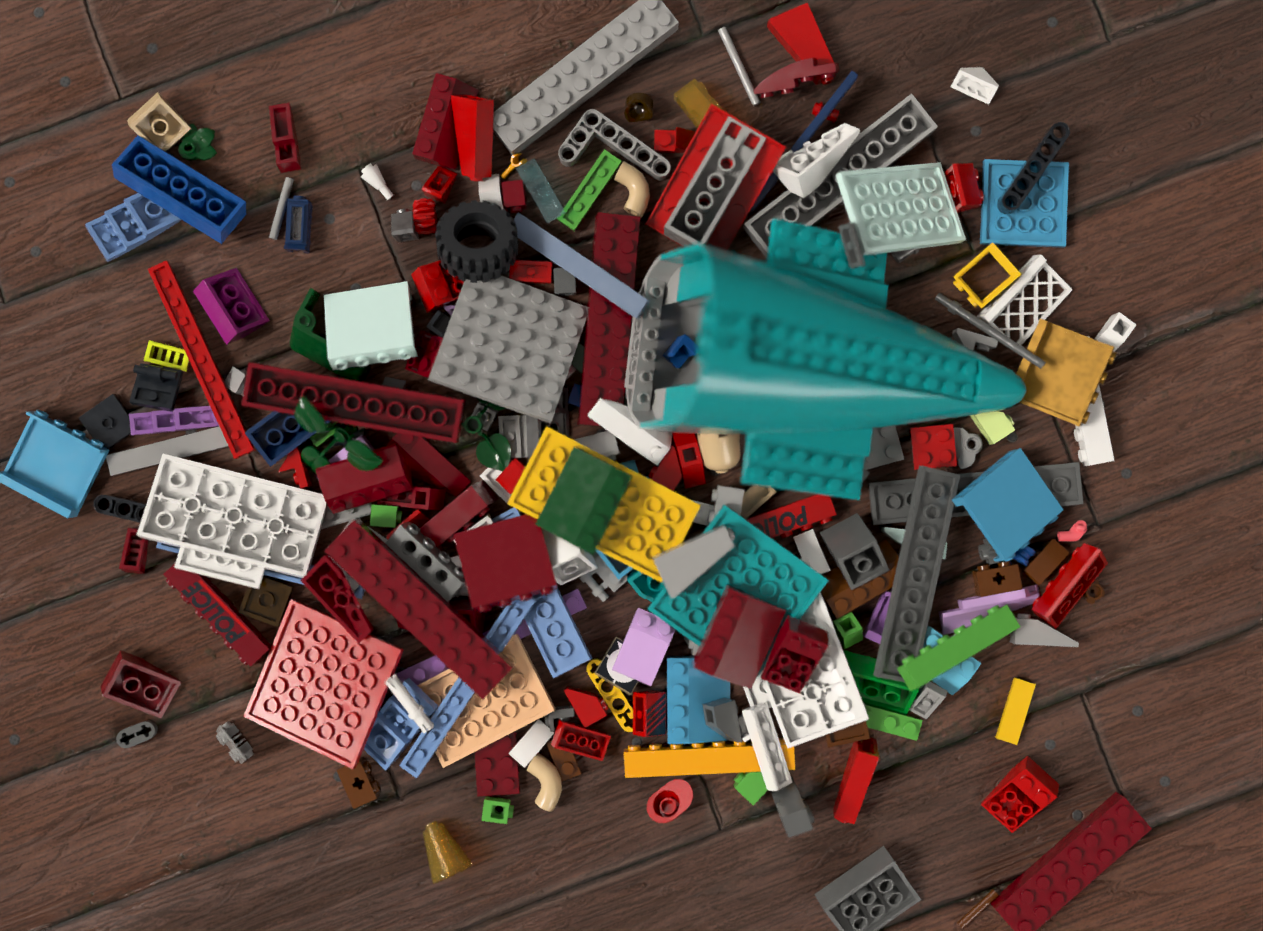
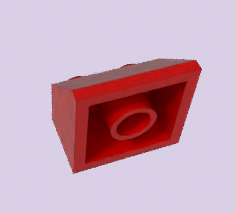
M973 163L952 164L944 172L957 213L980 207L984 200V195L977 183L979 181L978 170L974 169Z

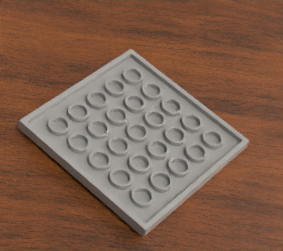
M504 276L495 280L491 278L489 282L484 283L483 281L471 283L470 280H466L462 286L428 380L551 424L587 318L588 307Z

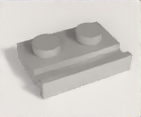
M526 415L498 416L499 433L504 435L510 443L511 458L528 457Z

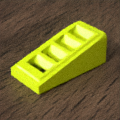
M149 340L144 357L145 362L187 371L189 359L184 349ZM157 347L159 348L156 359H153L154 349ZM163 349L167 350L165 361H160ZM172 351L176 352L173 364L169 363ZM180 353L184 354L181 366L177 365Z

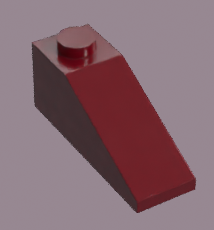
M413 486L412 490L377 501V504L443 510L445 489Z

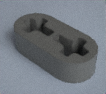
M145 720L130 726L117 734L116 741L122 748H130L156 736L158 732L157 724L152 720ZM145 726L151 727L152 731L149 732V735L148 733L140 735L139 731L143 730ZM134 733L135 737L130 739L129 742L123 740V737Z

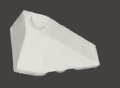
M844 123L822 134V139L813 143L808 141L803 144L804 148L794 153L792 150L784 153L773 172L790 192L805 198L821 185L859 135L860 129Z
M600 398L587 415L657 466L670 450L672 432L639 428L632 420L628 406L622 403Z

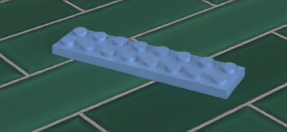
M512 508L493 518L492 521L496 523L521 516L522 514L520 510ZM555 589L554 593L542 596L541 593L533 595V599L536 602L524 619L552 677L556 678L591 660L592 657L559 589Z

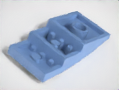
M137 193L124 199V203L105 211V215L86 223L85 227L106 261L109 262L149 241L181 221V219Z
M407 678L402 684L418 705L424 707L423 711L430 719L439 706L410 678ZM395 695L391 696L380 712H378L364 750L385 771L421 731L416 722L408 717L409 713Z

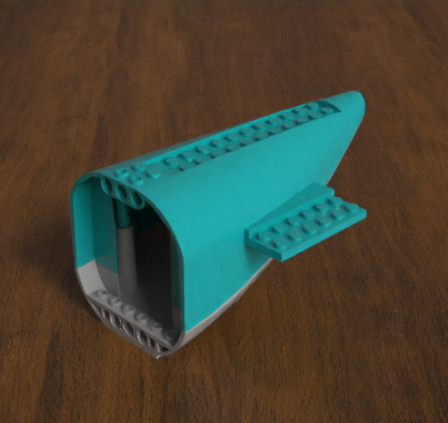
M773 219L771 221L767 264L700 243L662 254L654 261L639 291V294L650 300V303L639 319L635 317L632 319L624 387L626 388V398L631 418L639 428L682 433L747 434L741 483L860 500L864 459L870 456L873 428L1004 410L1022 400L1026 394V385L1022 378L1012 370L934 330L887 310L888 285H884L887 253L863 255L865 265L850 268L840 233ZM686 334L698 346L697 354L688 357L681 368L676 369L662 355L678 336Z

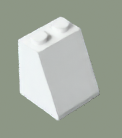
M542 528L555 580L558 584L563 585L598 568L592 554Z

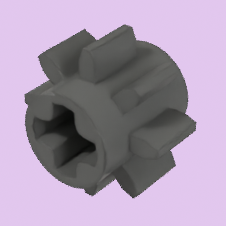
M983 539L984 544L978 547L981 560H986V563H989V565L999 563V561L995 562L993 560L998 554L989 541Z

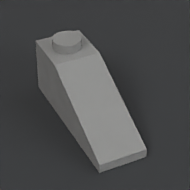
M1018 614L1015 617L1020 628L1010 633V642L1013 644L1079 647V643L1037 619L1030 618L1031 614Z

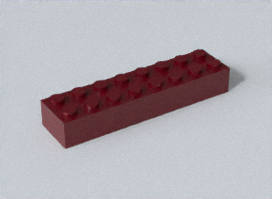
M1115 792L1005 888L990 904L1014 931H1036L1152 828L1124 796Z

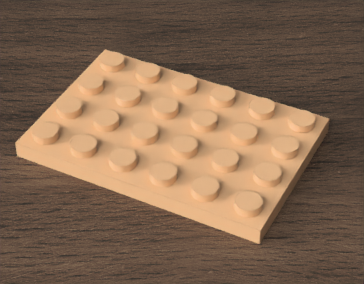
M518 633L512 636L502 651L515 666L483 700L474 693L435 753L443 768L556 710ZM448 669L417 686L440 706L458 679V676Z

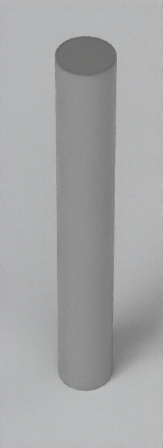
M286 177L269 235V238L277 240L287 206V199H289L294 181L292 178Z

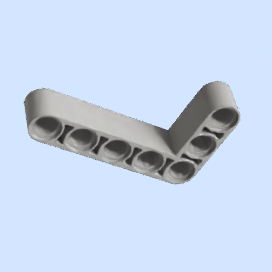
M595 109L587 110L558 151L560 162L566 167H571L577 163L591 141L596 137L654 179L663 181L670 175L671 165L667 159ZM590 117H595L598 119V123L589 125L587 120ZM607 129H612L615 131V135L613 137H606L604 132ZM583 134L586 136V139L583 142H577L575 136ZM624 141H629L633 146L625 150L621 147V144ZM566 151L574 153L573 158L569 160L564 159L562 156ZM641 153H646L650 158L648 161L642 162L638 159V156ZM658 165H663L667 171L659 174L655 168Z

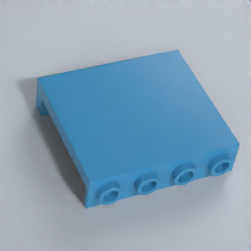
M38 409L36 411H27L26 415L30 416L5 470L0 471V483L66 518L77 517L109 449L103 447L104 443L99 440L86 438L84 432L67 428L65 422L48 418L49 414Z
M1021 448L1007 452L952 499L956 507L962 505L965 507L998 555L993 559L995 562H1007L1013 559L1018 549H1023L1029 545V540L1040 535L1044 531V527L1055 522L1058 519L1057 515L1063 511V508Z

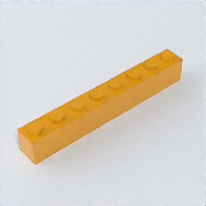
M778 738L788 770H795L794 746L787 748L784 738ZM743 740L739 743L734 742V744H725V741L712 742L713 745H704V743H693L691 746L670 744V747H662V744H650L649 748H641V745H629L628 749H624L625 778L761 772L753 744L746 743Z

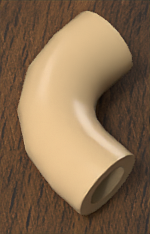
M623 161L614 179L625 185L629 190V197L623 208L631 215L642 218L650 199L649 184L639 170Z
M537 753L527 768V771L538 778L541 783V790L535 799V803L543 810L552 812L559 801L562 791L561 776L555 765L546 757Z

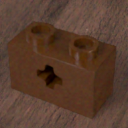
M1011 560L1007 562L1001 561L995 567H990L989 564L977 566L978 570L972 571L976 596L984 597L1023 589L1018 564H1011ZM996 574L1001 577L997 579V582L993 581V577H996Z
M363 756L360 757L355 769L342 765L336 770L353 809L371 802L380 796V785L376 779H373L370 773L372 772L371 764L368 760L365 761ZM358 779H359V780H362V779H363V780H364V783H363V784H361V783L357 784L356 781H357Z

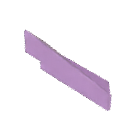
M1038 585L1022 587V590L984 597L974 596L958 599L959 608L939 612L942 633L944 635L953 633L954 629L963 624L968 627L972 624L970 622L971 619L980 614L982 617L988 615L987 610L996 605L999 607L1008 605L1011 611L1031 605L1040 596Z

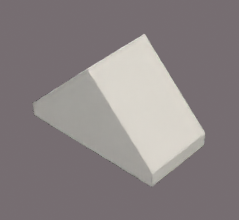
M493 174L491 177L483 178V181H478L480 202L489 201L491 205L495 203L503 210L499 174Z

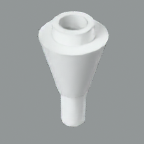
M370 163L361 170L363 173L361 178L379 190L387 200L394 196L385 185L386 183L377 164L372 166Z

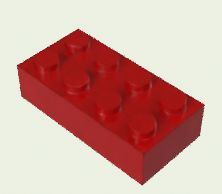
M559 719L551 745L556 749L603 761L611 736L602 731L588 727L584 728V726Z

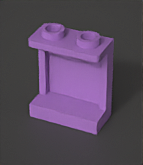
M891 588L889 592L885 591L880 595L863 632L864 637L878 644L881 642L892 592Z

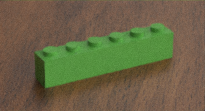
M996 605L988 609V615L982 617L981 614L970 620L972 624L968 627L963 624L954 629L955 634L951 637L946 634L937 639L936 642L938 644L934 647H931L929 644L920 649V655L914 657L912 654L903 659V665L897 669L909 690L921 687L1020 628L1008 605L1003 607Z

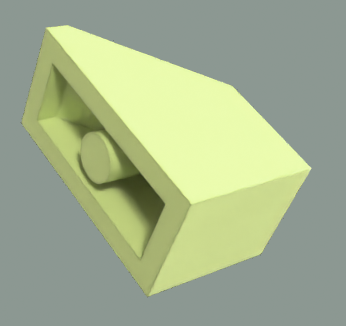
M993 411L970 415L989 445L997 443L1015 431L1012 418L1008 414L1005 415L1004 412Z

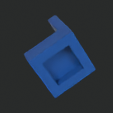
M685 334L678 336L662 356L676 369H679L688 357L697 354L698 346Z

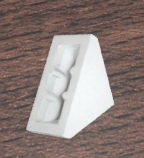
M983 67L960 68L951 88L989 104L999 85Z

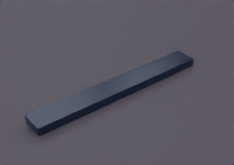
M854 71L850 72L790 149L793 153L804 148L803 144L812 138L855 83L858 75ZM774 172L768 178L750 213L755 211L779 180Z

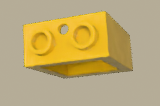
M992 242L953 276L955 278L953 284L960 292L965 290L970 295L967 299L975 308L979 305L982 309L1018 278L1021 273ZM990 253L1010 276L981 300L961 277L984 256Z

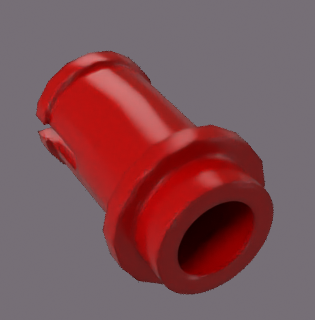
M821 101L820 103L815 102L811 114L815 115V117L825 106ZM834 109L827 117V120L835 123L840 110Z

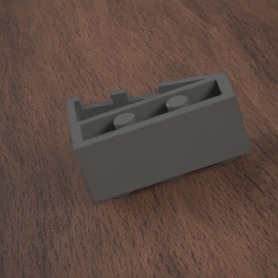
M792 776L793 783L778 791H771L788 838L813 830L811 823L815 822L811 809H809L806 801L802 800Z

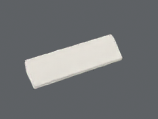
M767 702L742 710L767 790L778 791L793 783Z

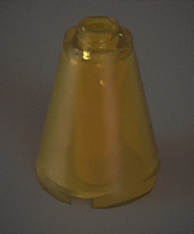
M434 821L425 826L426 830L423 831V837L433 884L454 876V874L472 866L470 859L443 823L438 824L437 821Z

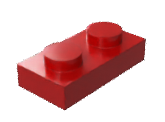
M516 260L514 265L510 266L509 279L522 283L551 284L552 262Z

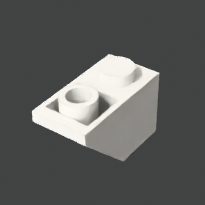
M1120 312L1113 314L1094 340L1115 347V352L1124 343L1136 324Z

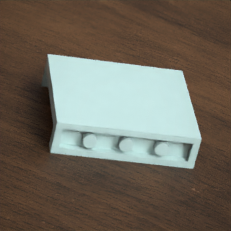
M407 281L324 295L327 354L333 370H344L349 367H363L368 364L387 363L392 360H406L411 357H417L414 346L410 303L412 294Z

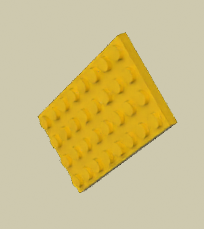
M546 427L507 504L538 519L573 447L632 475L596 549L662 582L663 579L653 560V556L682 543L701 505Z

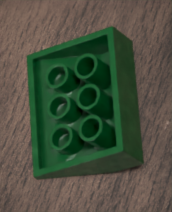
M573 447L535 525L593 555L632 475Z

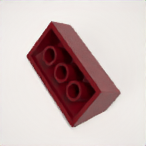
M438 73L435 74L412 153L416 160L456 171L459 152L451 95L468 94L478 96V89L456 78Z
M396 443L373 450L377 456L384 460L378 467L370 471H361L355 468L348 459L316 468L324 500L333 514L413 489L412 471Z

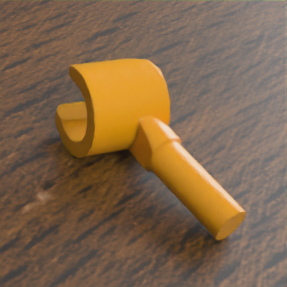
M522 153L514 154L511 157V164L501 174L503 179L516 167L527 163V159L518 161V157Z

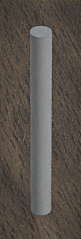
M726 27L720 28L718 32L752 105L756 106L761 102L757 94L754 95V87Z

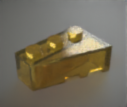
M694 78L674 94V100L698 129L711 104L721 110L723 109L707 93L708 90L701 81L698 83Z

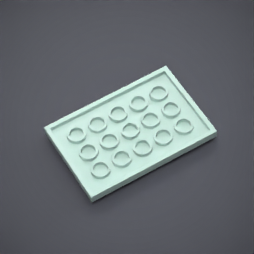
M940 162L841 171L836 175L850 222H853L862 256L958 244L966 240Z

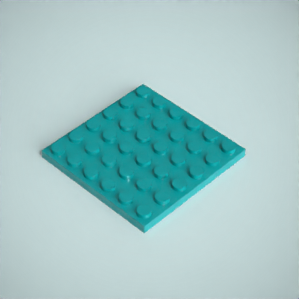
M723 504L703 533L724 524L726 529L730 527L734 534L735 540L732 541L734 547L676 597L671 599L664 585L649 605L648 610L700 646L726 585L785 609L786 612L760 668L758 677L766 665L777 635L788 615L800 620L829 580Z

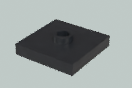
M116 394L110 395L79 417L91 437L104 443L103 447L107 449L112 448L131 434L129 413Z

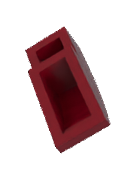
M290 103L269 106L272 142L275 146L277 167L281 173L302 170Z

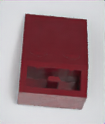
M788 615L777 635L761 679L800 694L829 647L828 631Z

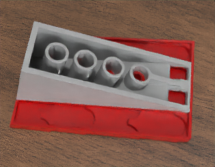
M711 104L646 222V226L682 247L700 243L727 251L786 147ZM706 203L707 207H703L700 204Z

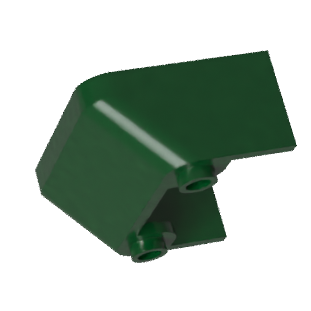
M310 288L295 315L289 342L290 347L295 352L346 379L364 381L373 364L363 367H349L344 370L332 369L328 360L327 340L312 332L316 325V318L311 312L321 294Z

